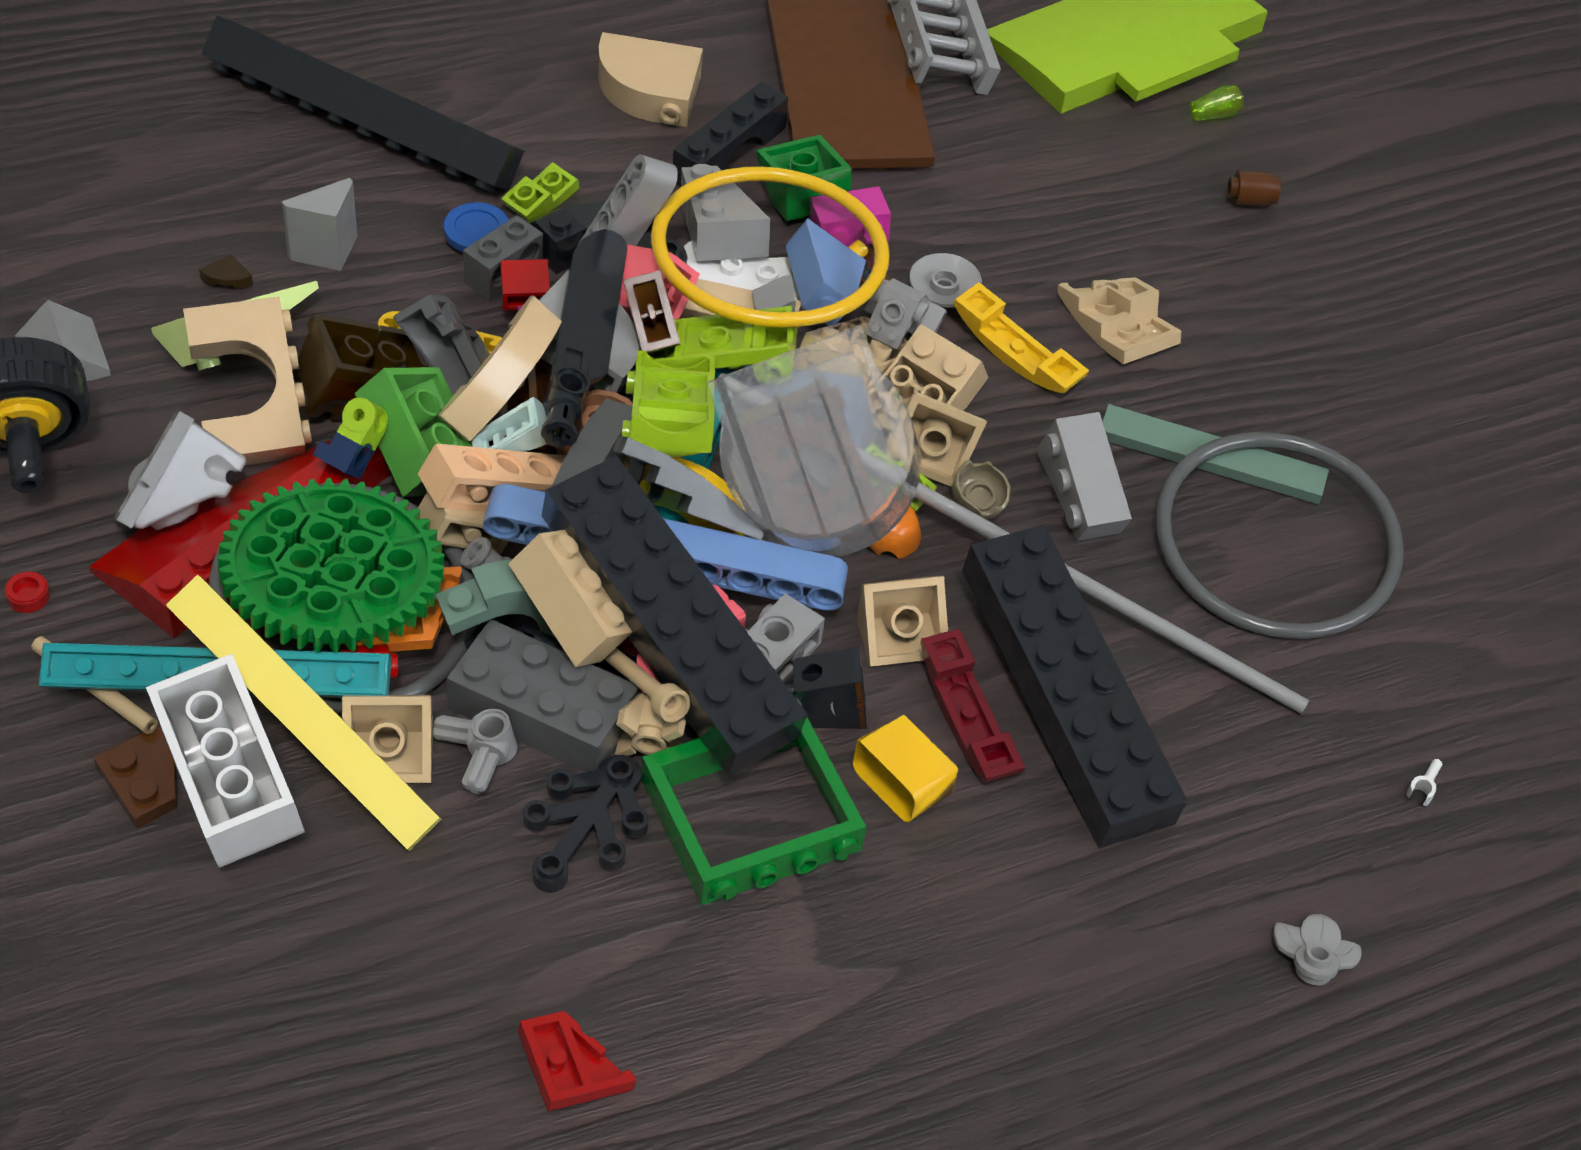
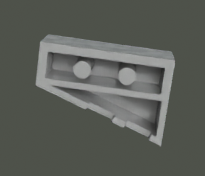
M707 164L682 167L681 187L696 178L720 171L721 169L718 166ZM735 183L711 188L697 194L682 204L681 207L696 261L769 257L770 218Z
M1100 412L1055 419L1036 452L1065 513L1069 528L1072 529L1077 541L1120 534L1132 520Z

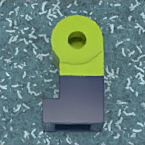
M362 397L354 398L346 404L342 413L343 422L331 443L328 444L320 441L313 453L314 456L359 479H361L388 425L386 410L382 406Z

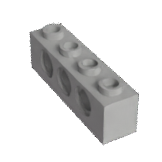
M785 593L774 605L768 604L762 610L758 621L752 628L745 630L784 682L793 674V661L796 658L810 656L821 644L825 618ZM685 718L686 724L693 728L688 722V720Z

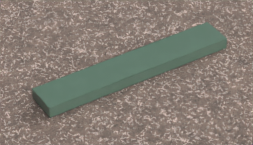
M1108 404L1102 421L1108 442L1177 463L1198 447L1222 438ZM1256 447L1231 450L1216 455L1196 467L1318 505L1321 501L1329 472L1327 468Z

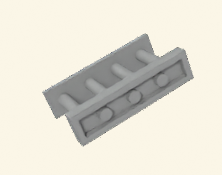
M887 0L890 3L906 52L908 66L911 68L915 83H922L930 67L968 74L975 93L989 94L1001 68L977 0ZM917 5L946 10L949 17L919 11ZM924 26L954 31L957 38L927 33ZM931 47L960 52L964 60L933 54Z

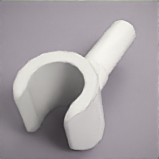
M1439 759L1432 761L1424 776H1417L1412 780L1406 794L1408 798H1410L1414 790H1422L1427 795L1423 806H1428L1431 803L1436 792L1434 779L1442 767V762Z

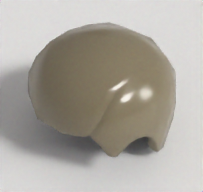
M967 460L954 475L951 496L955 503L984 519H990L999 516L1008 505L1011 486L1005 474L992 466L990 461L972 463L971 460Z

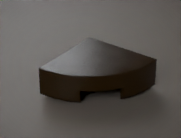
M232 254L199 269L200 279L213 287H217L216 284L234 286V289H241L253 285L252 275Z

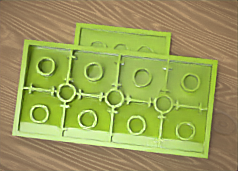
M1062 0L989 28L987 31L994 51L1051 106L1062 114L1121 89L1137 102L1234 62L1238 59L1240 49L1233 43L1262 32L1268 11L1255 0Z

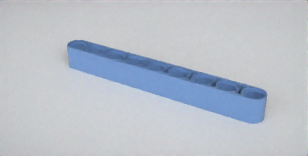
M500 484L493 487L483 520V529L495 538L528 545L539 533L552 532L542 518L545 492L510 484ZM664 519L712 585L716 584L720 588L779 600L786 593L806 607L820 610H835L843 604L848 566L840 558Z

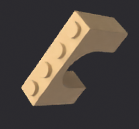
M280 297L183 309L191 360L229 354L249 355L263 362L270 369L276 380L275 390L271 398L257 411L241 416L201 421L202 428L245 456V466L288 460L294 456L304 454L305 444L312 443L309 421L300 419L298 407L305 406V397L302 382L294 383L292 370L299 369L296 346H288L286 333L293 332L289 309H281Z

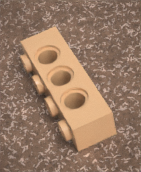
M435 443L419 470L418 476L437 508L486 511L493 487L500 484H510L545 492L546 489L552 487L566 456Z

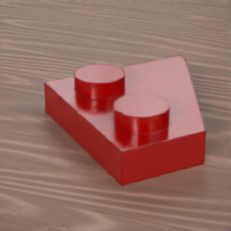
M565 1011L520 1021L517 1031L547 1111L634 1089L636 1083L634 1074L628 1069L622 1072L605 1057L607 1049L594 1037L587 1036L581 1030L580 1025Z

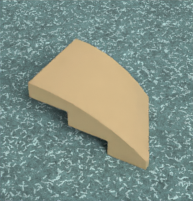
M1136 277L1120 278L1117 280L1092 281L1091 287L1074 289L1068 283L1058 284V294L1074 319L1102 349L1122 364L1181 344V330L1158 317L1159 290Z

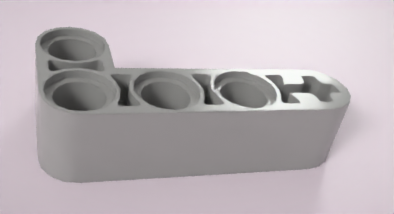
M641 154L637 155L581 240L595 231L607 229L621 235L628 245L636 246L675 188L678 175L676 166Z

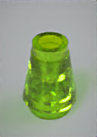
M1223 84L1191 102L1192 116L1196 121L1235 116L1238 111L1243 109V97L1237 85L1229 86L1228 84Z

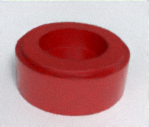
M36 572L18 573L11 577L5 585L8 605L19 613L36 612L42 609L50 599L47 580Z

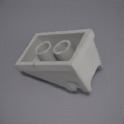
M178 411L171 418L116 513L114 520L129 528L143 529L151 526L155 530L180 523L198 512V503L213 497L225 498L233 487L227 483L226 473L230 470L241 472L246 464V458L196 424L193 418Z

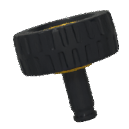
M32 337L1 338L0 455L8 456L9 471L12 475L10 480L11 486L21 493H33L40 490L45 484V478L42 474L44 470L42 453L57 449L72 441L81 433L88 422L90 407L85 370L80 360L70 350L57 343Z

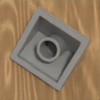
M350 177L282 201L287 254L291 261L338 271L342 270L358 237L354 186Z
M47 300L15 335V337L44 339L67 348L82 363L86 381L111 376L93 320L84 314Z

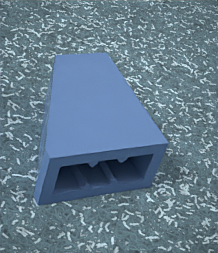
M807 218L786 243L785 247L802 307L805 310H811L836 303L854 293L859 288L866 260ZM842 317L825 322V324L828 326L835 325Z

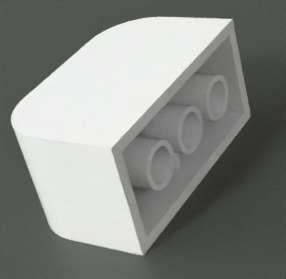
M233 654L146 687L206 841L219 868L305 833L294 800Z

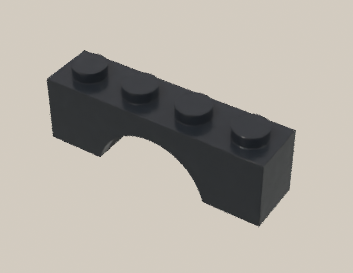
M762 81L673 149V165L676 166L678 172L676 184L681 187L682 167L707 164L718 166L721 170H725L734 152L747 139L752 138L762 145H766L786 128L789 97Z

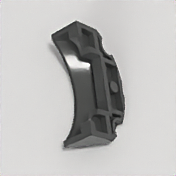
M429 294L393 316L399 327L420 351L429 367L440 368L453 395L460 386L466 385L490 355L470 322L467 324L461 319L455 304L447 296ZM500 410L486 425L500 417Z

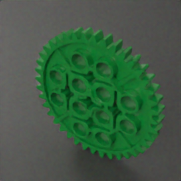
M331 478L326 479L324 486H319L314 479H310L308 488H303L296 481L293 482V491L289 492L282 486L277 487V497L265 492L263 493V504L251 500L249 502L250 511L240 509L238 511V520L231 519L229 521V531L223 532V542L219 543V584L223 585L224 598H230V607L232 609H239V616L243 620L251 618V628L253 630L265 626L266 638L280 633V644L283 645L292 638L297 639V649H302L308 642H313L315 652H319L324 644H329L333 653H337L340 644L346 643L352 652L356 650L358 641H362L368 648H373L374 637L387 643L389 642V631L402 636L404 634V625L414 628L417 617L425 618L427 616V607H434L435 595L440 593L441 583H443L444 554L442 553V542L437 541V530L430 529V520L428 518L420 519L421 510L419 508L408 511L409 501L407 499L395 503L396 493L394 492L386 494L384 497L380 496V486L374 487L369 492L365 491V482L362 481L355 488H350L348 479H344L340 486H334Z

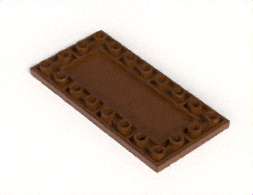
M766 0L782 93L789 97L787 121L791 141L820 134L852 169L875 168L881 170L896 167L917 169L934 166L935 154L918 83H915L911 68L908 66L906 52L890 3L887 0Z

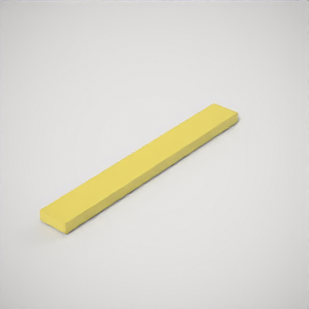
M199 575L195 576L166 604L218 658L233 654L246 687L407 850L410 851L442 820Z

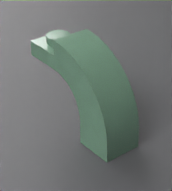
M513 559L494 561L471 568L474 579L436 594L452 635L507 614L530 616L535 619L541 632L550 636L554 634L508 565Z

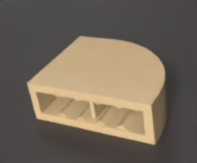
M603 32L599 43L598 81L605 97L615 107L631 116L651 122L687 127L701 78L703 48Z

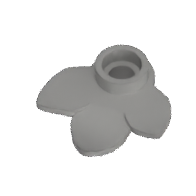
M1324 914L1309 915L1303 921L1301 927L1277 922L1273 929V937L1278 950L1294 959L1296 973L1306 983L1325 985L1337 975L1338 970L1352 969L1360 962L1362 955L1361 946L1354 942L1341 940V932L1337 923Z

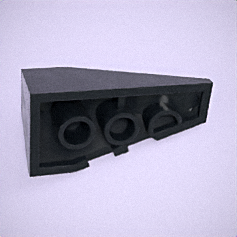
M606 200L560 208L526 221L543 233V259H548V267L555 274L570 268L571 258L578 243ZM654 220L652 221V223L646 231L652 229Z

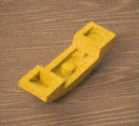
M980 282L955 299L954 306L983 345L1004 364L1029 381L1046 389L1065 393L1087 376L1089 370L1062 348L1053 354L1004 315L1003 311L1006 303Z

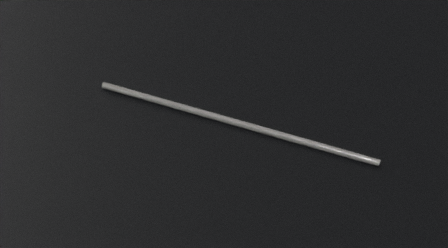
M724 373L720 374L715 383L716 387L757 410L775 402ZM788 414L775 419L786 426H790ZM796 414L799 428L807 429L805 418ZM834 434L828 437L846 448L843 439ZM856 447L863 465L869 473L987 539L1011 534ZM1065 564L1078 590L1302 715L1310 701L1307 698Z

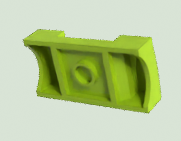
M783 306L758 310L771 312H793V307ZM716 314L674 319L680 345L648 353L657 362L674 368L692 366L707 356L715 357V368L727 367L729 369H737L744 365L752 364L757 382L766 386H780L788 383L793 378L797 328L751 325L730 320Z
M637 350L636 370L627 371L626 394H633L631 421L623 420L622 436L629 437L670 457L711 453L715 413V357L707 356L692 366L674 368L657 362L645 350Z

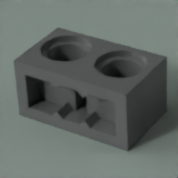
M518 215L514 216L463 250L464 282L491 301L501 294V260L543 259V233Z

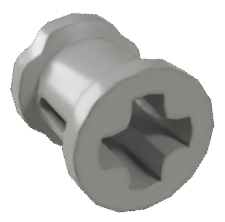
M480 536L468 544L461 554L460 564L471 570V568L482 564L510 558L500 556L491 548V542L487 538Z

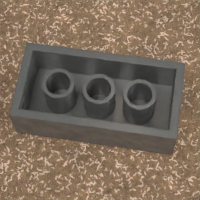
M492 619L489 620L446 678L448 709L470 719H473L475 715L487 709L502 710L509 717L517 741L584 772L599 770L601 763L612 756L624 730L616 725L619 710L639 694V688L632 682L592 664L575 668L565 652Z

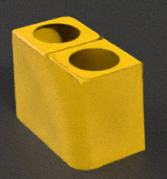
M905 715L857 739L853 757L855 772L904 822L912 821L952 794L958 774V767Z

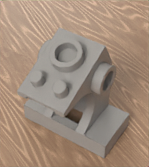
M894 278L890 281L884 279L864 309L866 313L872 315L864 334L898 350L906 333L913 335L920 324L937 333L947 314V310L930 302L926 294Z

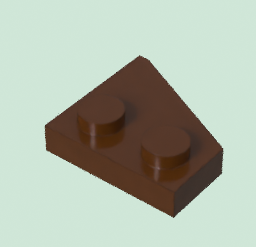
M160 724L151 734L142 732L93 757L96 769L136 828L177 808L176 762Z

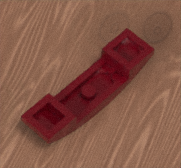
M960 629L921 638L920 644L925 664L941 710L961 751L978 776L984 782L1023 772L1025 766L1009 732H1001L973 673L975 660Z

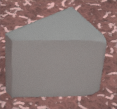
M791 275L782 276L752 290L754 309L792 306L793 312H795L796 296Z

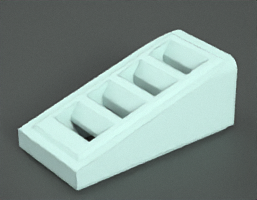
M535 397L520 404L486 425L472 439V447L527 452L546 445L547 443L541 436L542 425L548 419L543 404ZM493 440L494 445L489 447V441Z

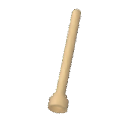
M617 648L604 659L651 697L653 711L665 721L676 722L687 714L690 708L689 695L676 684H661Z

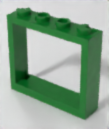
M808 718L805 720L799 738L771 754L794 746L798 747L838 824L710 867L673 792L672 786L723 769L701 738L642 757L641 782L701 906L723 898L725 901H728L735 897L737 893L755 887H769L778 879L795 873L806 874L821 864L836 859L841 861L847 860L848 855L862 851L866 825Z

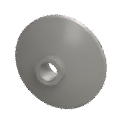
M935 253L920 258L913 264L909 275V283L912 288L926 294L930 302L940 307L948 308L955 307V299L978 282L982 284L980 272L971 262L960 256L948 253Z

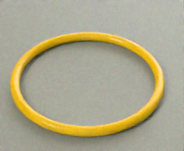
M739 167L716 171L696 178L680 187L666 200L656 215L651 230V245L654 258L662 274L674 288L705 310L730 320L757 326L778 328L802 327L840 318L862 306L875 294L885 279L889 266V245L883 228L873 213L861 201L833 183L789 169ZM747 181L790 184L824 195L850 211L869 233L875 253L874 265L862 286L848 297L836 303L797 312L755 310L716 298L690 282L678 270L670 257L666 244L667 227L672 216L682 204L697 194L711 188Z

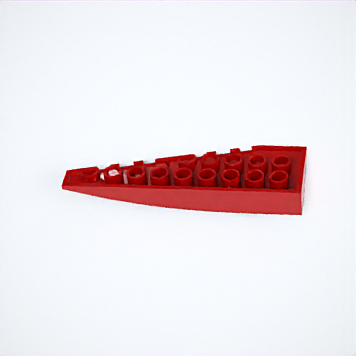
M316 446L305 451L304 454L294 456L232 484L231 486L233 487L225 498L213 497L198 503V512L180 523L159 530H155L151 526L140 529L91 564L89 569L91 573L174 639L188 629V627L166 604L197 575L209 585L212 563L219 548V543L223 541V532L229 531V521L231 519L238 520V511L240 509L250 510L249 502L251 500L261 503L263 502V493L265 492L274 496L277 495V487L279 486L286 490L293 489V482L297 481L302 486H308L310 479H314L317 484H324L327 478H331L333 483H341L344 479H348L349 484L357 485L362 481L365 482L366 487L374 488L392 473L378 446L361 479L346 474L314 456L313 453L317 448Z

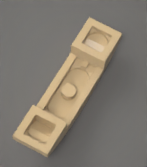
M530 296L508 324L510 329L470 381L466 385L460 386L438 417L467 442L471 441L497 414L525 380L549 346L562 321L535 296Z

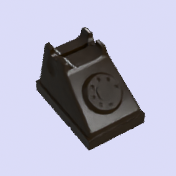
M313 313L306 324L309 331L298 356L299 369L293 370L292 373L294 381L302 382L307 394L306 415L319 418L325 412H332L331 420L343 421L342 413L344 407L349 401L357 398L355 392L383 368L429 367V365L402 329L382 325L378 328L376 324Z

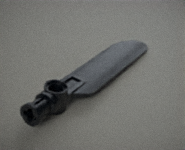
M603 229L595 231L583 238L571 258L560 317L562 322L558 328L548 389L542 400L548 419L542 425L541 436L547 444L553 447L563 448L575 443L578 433L575 422L581 417L584 397L590 385L604 379L608 372L627 253L626 241L621 235L612 230ZM560 426L558 436H556L555 430Z

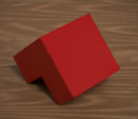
M548 259L501 260L502 310H518V306H523L530 296H535L540 300L549 291Z

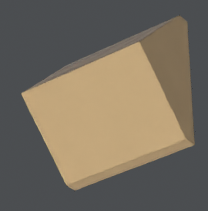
M914 391L902 408L885 457L890 462L904 467L909 462L924 476L952 487L956 471L965 461L970 459L987 421Z
M944 576L862 584L856 621L870 667L924 661L920 644L921 638L948 631Z
M431 695L342 696V719L405 783H431L433 754Z

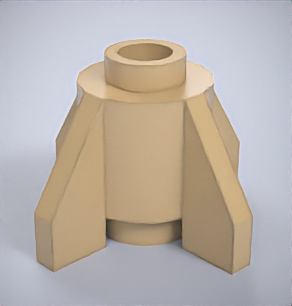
M644 692L638 694L619 710L616 725L624 730L617 743L615 755L630 756L636 754V751L649 755L682 744L680 737L684 734L685 718L683 717L676 722L665 721L653 711L651 697Z

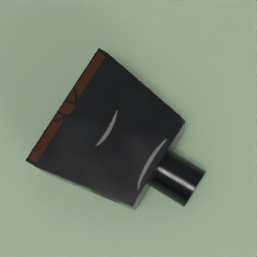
M860 647L800 657L793 661V681H784V683L808 714L807 718L813 728L867 729Z

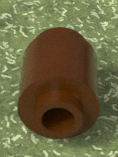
M1237 170L1234 177H1229L1227 197L1232 198L1234 205L1268 207L1270 204H1277L1279 201L1281 180L1279 176H1272L1271 172Z

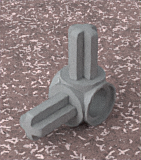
M487 709L475 715L472 720L442 715L434 721L433 737L435 739L467 745L472 758L462 779V786L473 794H480L485 791L496 766L509 762L517 753L518 745L509 717L502 710Z

